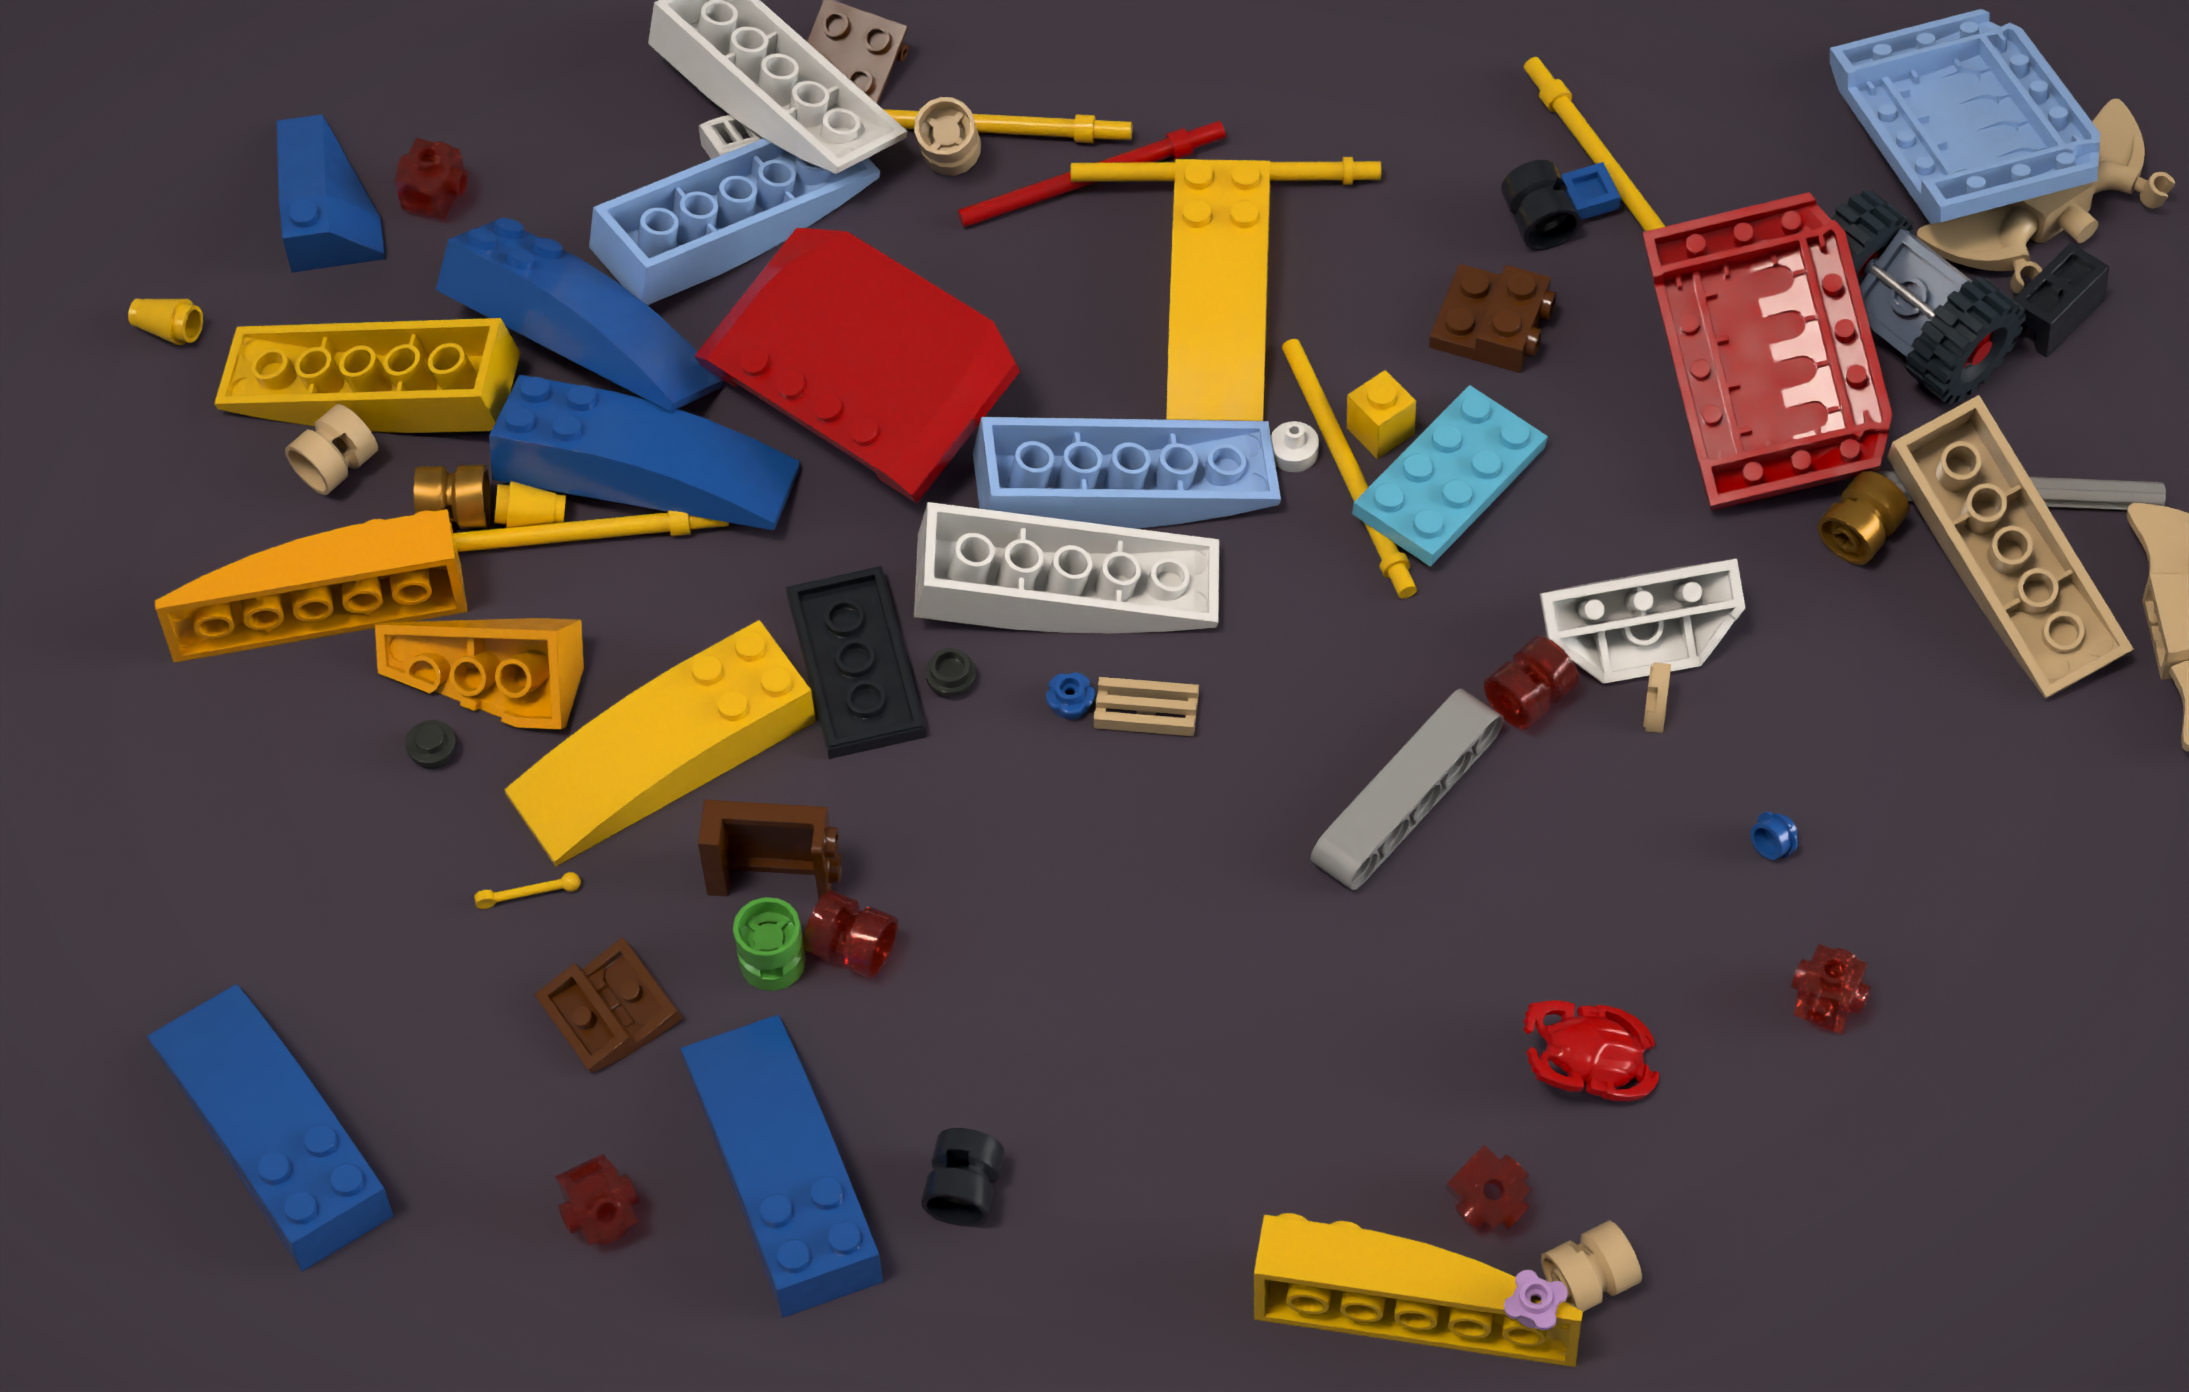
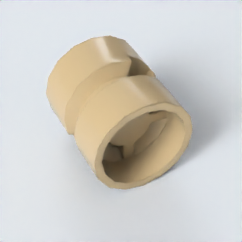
M953 97L936 98L926 103L919 110L915 118L914 132L925 163L933 171L950 176L967 172L974 166L981 153V140L971 110L962 101Z
M336 404L315 422L316 431L308 429L285 448V455L294 471L308 486L319 494L327 495L348 477V468H359L378 451V444L366 424L352 410L344 405Z
M1610 1220L1581 1234L1579 1245L1569 1240L1541 1254V1264L1546 1280L1548 1282H1562L1568 1291L1565 1302L1583 1312L1601 1303L1603 1292L1615 1296L1639 1284L1642 1280L1641 1268L1630 1242L1622 1230Z

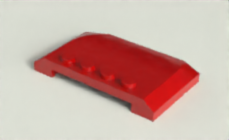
M1810 192L1642 232L1648 265L1710 510L1713 511L1853 478L1864 471H1880L1892 421V410L1846 233L1835 220H1831L1816 204V199Z
M796 228L694 356L699 365L733 387L741 386L873 470L882 482L915 503L919 502L977 428L981 417L987 415L1020 373L1007 345L991 319L848 231Z

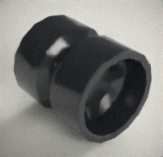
M1549 160L1527 162L1515 168L1505 177L1501 185V192L1510 212L1515 214V223L1527 247L1534 250L1555 248L1570 240L1581 227L1582 218L1573 199L1567 193V186L1554 162Z
M966 1128L943 1130L937 1137L931 1160L934 1170L927 1176L921 1200L922 1208L927 1214L952 1225L978 1226L984 1224L989 1218L995 1194L992 1184L998 1180L1004 1157V1147L1001 1143L990 1135L977 1130Z

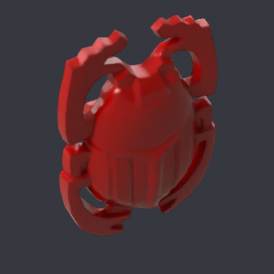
M1560 1000L1535 1002L1528 1005V1011L1525 1012L1526 1018L1523 1020L1525 1024L1523 1030L1528 1035L1534 1031V1026L1536 1025L1537 1031L1547 1042V1048L1540 1054V1059L1537 1050L1533 1047H1530L1525 1052L1528 1055V1063L1531 1065V1070L1536 1074L1537 1080L1571 1092H1581L1584 1088V1083H1586L1587 1093L1602 1096V1098L1612 1101L1640 1100L1645 1098L1658 1083L1659 1072L1651 1071L1649 1065L1643 1063V1054L1646 1049L1651 1050L1655 1046V1041L1648 1028L1636 1016L1622 1009L1597 1004L1595 1006L1578 1007L1576 1010L1578 1017H1574L1575 1004ZM1556 1014L1562 1018L1560 1022L1553 1023L1552 1025L1546 1026L1543 1023L1544 1017L1547 1015ZM1548 1061H1552L1554 1065L1562 1068L1563 1071L1568 1073V1076L1554 1071ZM1634 1077L1638 1081L1632 1088L1615 1089L1629 1083Z

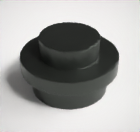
M956 648L939 650L933 655L926 666V680L929 687L934 692L943 696L963 694L971 688L975 681L976 671L972 659Z
M427 720L415 725L409 731L405 745L412 761L424 768L436 769L450 761L456 750L457 742L455 733L448 724L438 720Z

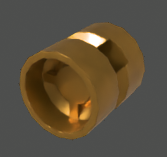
M486 464L459 465L454 473H449L445 466L417 467L414 474L415 513L425 510L439 511L448 509L450 521L456 522L461 529L488 528L491 516V492Z
M1872 471L1861 472L1842 493L1841 502L1834 503L1819 520L1817 526L1819 536L1826 547L1836 556L1855 565H1864L1883 546L1886 537L1891 535L1908 516L1910 510L1908 499L1902 490L1885 476Z

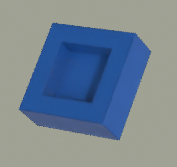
M1603 162L1561 174L1567 186V193L1573 199L1582 220L1620 209L1621 197Z

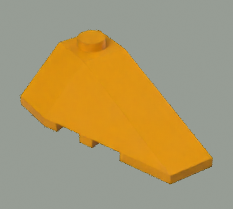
M521 618L386 622L375 624L378 674L427 693L436 692L460 702V706L476 711L480 709L502 718L501 722L513 727L563 729L566 727L584 670L582 621L580 619Z

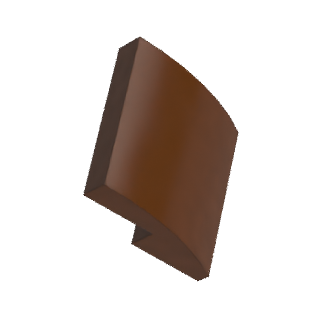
M623 937L583 969L576 963H573L534 994L591 1073L621 1060L651 1042L684 1018L630 943Z

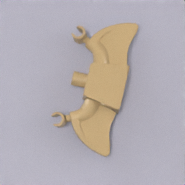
M2112 99L2092 121L2100 132L2098 179L2096 182L1956 219L1928 224L1918 229L1916 238L1939 256L1958 264L1990 271L2014 270L2010 286L2013 292L2019 293L2024 289V282L2021 276H2027L2033 280L2042 271L2041 266L2030 261V255L2026 246L2029 239L2036 243H2045L2062 230H2065L2078 243H2083L2094 234L2098 227V221L2088 213L2093 194L2106 190H2115L2127 194L2137 191L2140 192V200L2146 207L2157 208L2168 198L2167 193L2172 190L2175 181L2169 174L2164 172L2153 173L2148 180L2140 177L2145 156L2141 131L2127 106L2119 99Z
M2132 503L2128 507L2126 516L2140 540L2149 562V576L2142 603L2161 680L2172 678L2181 695L2183 703L2181 744L2182 748L2189 752V513L2154 504Z

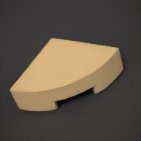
M1654 662L1653 666H1650L1643 727H1646L1645 731L1663 733L1671 664Z

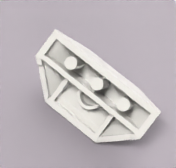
M1737 559L1671 568L1540 593L1548 643L1603 684L1649 676L1650 666H1653L1654 662L1671 664V671L1702 666L1733 622L1737 620L1745 609Z

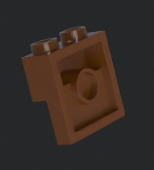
M1459 263L1429 336V348L1521 373L1527 355L1535 357L1542 337V329H1539L1541 320H1550L1555 307L1557 293L1550 291L1551 277L1505 265L1502 275Z

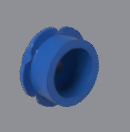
M1078 672L1071 674L1061 673L1050 680L1048 683L1049 691L1046 692L1045 697L1047 704L1056 715L1064 719H1076L1083 716L1089 710L1095 699V690L1089 686L1090 680L1085 675ZM1068 690L1075 692L1073 695H1066L1065 693Z
M1766 811L1760 814L1757 819L1758 823L1750 831L1751 842L1757 852L1766 859L1776 860L1781 856L1786 858L1790 856L1791 852L1796 851L1798 847V831L1794 822L1786 815L1780 813L1772 814Z

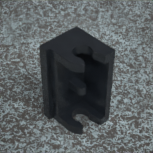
M2069 243L2013 298L2024 307L2025 311L2023 313L2026 315L2025 321L2020 324L2023 329L2018 337L2028 327L2031 328L2036 334V340L2034 341L2036 351L2047 358L2105 300L2110 266L2074 244Z

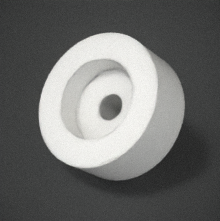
M1292 421L1281 424L1272 432L1271 441L1274 460L1278 468L1287 472H1302L1314 465L1318 458L1319 439L1311 426L1302 422Z

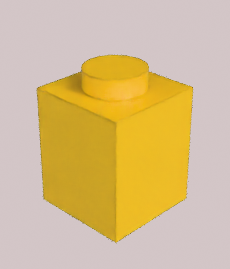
M1386 370L1347 395L1346 428L1376 459H1379L1415 435L1416 400Z

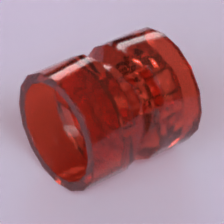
M1535 636L1513 656V662L1507 661L1484 681V691L1492 707L1503 715L1505 721L1518 729L1527 730L1550 710V703L1556 704L1579 684V674L1571 658L1559 645L1544 636Z
M829 890L820 898L809 918L803 938V949L829 962H834L841 958L842 966L845 969L872 979L881 971L892 951L898 931V919L871 906L861 911L857 900L834 890Z

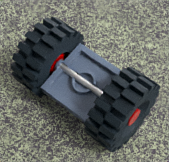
M1863 190L1860 196L1857 193L1849 197L1847 205L1842 202L1835 208V215L1830 219L1835 220L1846 233L1870 328L1907 357L1906 361L1909 363L1906 365V371L1909 372V375L1943 402L1952 404L1954 401H1962L1966 393L1971 395L1977 390L1980 382L1985 383L1991 377L1990 372L1995 367L1999 368L2003 363L2005 353L2011 352L2015 345L2013 339L2019 336L2023 329L2020 324L2025 321L2026 317L2023 313L2025 311L2024 307L1985 277L1983 279L1976 277L1973 281L1912 235L1914 228L1911 226L1913 224L1911 219L1873 190L1871 192Z

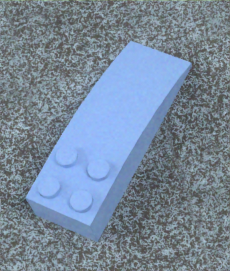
M763 138L593 207L589 248L625 289L646 305H649L719 276L786 241L796 228L809 227L880 177V170L867 158L835 174L804 161Z
M981 417L973 449L979 509L1139 529L1226 517L1277 506L1281 501L1268 421Z

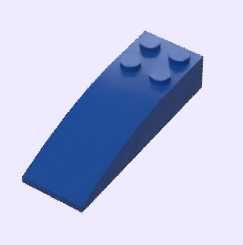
M499 218L496 221L448 239L436 291L488 318H501L506 327L670 412L722 387L723 380L699 365L694 357L697 351L653 309L609 276L579 257L563 250L559 242L549 238H540L524 230V226L518 221L508 218Z
M524 375L518 376L489 435L492 480L506 483L514 481L545 490L662 511L688 513L690 516L773 531L800 471L799 460L754 438L708 419L678 409L670 412L649 400L614 391Z
M238 984L233 985L147 1035L149 1043L301 1272L394 1217L385 1189L303 1069Z
M779 1014L680 1048L782 1318L883 1283L879 1252L827 1122Z

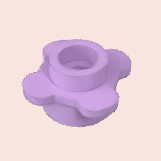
M1532 1270L1519 1272L1515 1278L1517 1287L1514 1294L1504 1302L1506 1315L1512 1319H1517L1521 1324L1529 1328H1537L1539 1330L1551 1329L1556 1324L1558 1305L1567 1299L1568 1291L1566 1286L1560 1281L1548 1282L1538 1278L1537 1274ZM1533 1296H1538L1541 1302L1534 1304L1530 1299Z

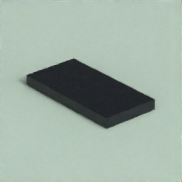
M882 566L786 587L787 599L828 758L833 759L926 738L925 723Z

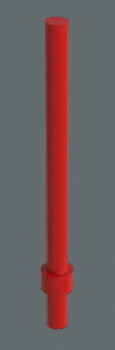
M1220 120L1189 131L1181 128L1166 133L1163 140L1096 163L1157 162L1172 157L1173 160L1192 155L1195 148L1226 138V134ZM1070 172L959 209L957 210L961 225L965 228L1096 182H1071Z

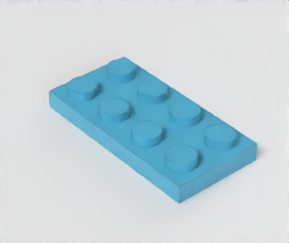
M1469 385L1354 502L1352 514L1431 567L1545 449L1548 436Z

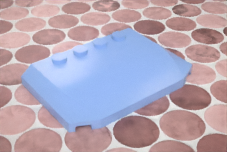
M1983 9L1830 48V65L1840 94L1930 224L2096 182L2098 179L2100 132L2024 30L2012 23L2000 27L1990 22V13Z

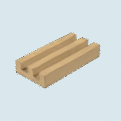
M1099 677L1096 711L1094 712V728L1194 737L1199 685ZM1107 708L1137 711V714L1107 712ZM1158 712L1186 715V717L1178 718L1154 715H1156Z

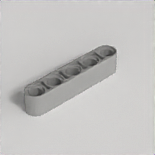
M1464 689L1456 690L1323 833L1311 853V862L1351 890L1358 889L1490 746L1502 727L1503 715Z

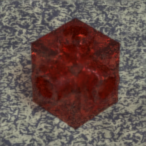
M416 138L409 153L402 155L397 166L395 184L401 209L445 221L456 197H461L464 194L468 184V171L464 169L460 149L452 147L445 142H431Z
M1819 944L1812 960L1802 959L1793 977L1791 988L1798 990L1794 1016L1843 1035L1852 1013L1861 1015L1872 988V986L1864 983L1868 963L1859 960L1853 953L1845 949H1832Z
M1485 1145L1445 1186L1460 1201L1454 1209L1476 1230H1479L1484 1224L1492 1232L1500 1223L1508 1230L1530 1207L1523 1200L1531 1191L1524 1183L1529 1177L1528 1173L1509 1155L1505 1154L1500 1160ZM1488 1184L1496 1186L1500 1191V1199H1488L1483 1193V1186Z
M604 1154L555 1176L565 1199L564 1203L558 1205V1209L571 1235L579 1232L589 1245L594 1243L604 1245L622 1238L627 1233L626 1228L638 1223L632 1209L633 1205L639 1203L636 1191L627 1174L618 1176L615 1166Z

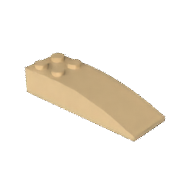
M1979 395L1892 442L1887 455L1889 462L1960 578L2017 662L2045 699L2134 650Z

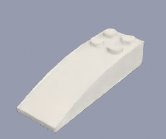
M658 0L654 2L648 44L704 95L733 118L769 142L800 159L838 174L907 137L908 131L760 0Z
M932 502L927 503L918 532L914 617L1006 629L1058 633H1145L1217 627L1219 610V539Z

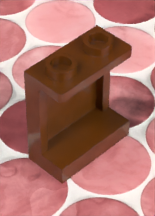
M704 799L698 848L707 895L728 897L731 870L815 875L818 900L829 901L831 883L840 884L842 854L837 853L839 832L838 827H830L828 808L822 806Z

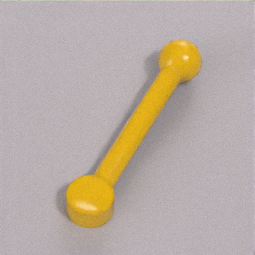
M567 872L561 879L499 892L482 890L474 895L475 904L479 909H488L493 907L496 902L559 889L573 892L580 887L581 879L578 874Z

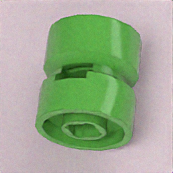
M764 897L752 900L743 906L736 915L733 925L742 976L750 985L760 990L776 991L789 987L803 973L806 961L801 924L797 912L789 903L779 898Z

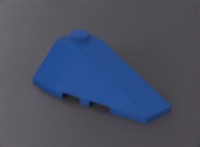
M323 114L276 121L281 229L291 272L384 260L385 251L381 218Z

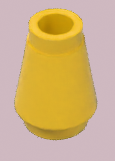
M137 298L131 303L128 312V320L132 326L176 345L196 341L203 327L202 310L189 299Z
M510 481V485L498 484L494 523L506 524V528L563 523L566 495H557L553 492Z

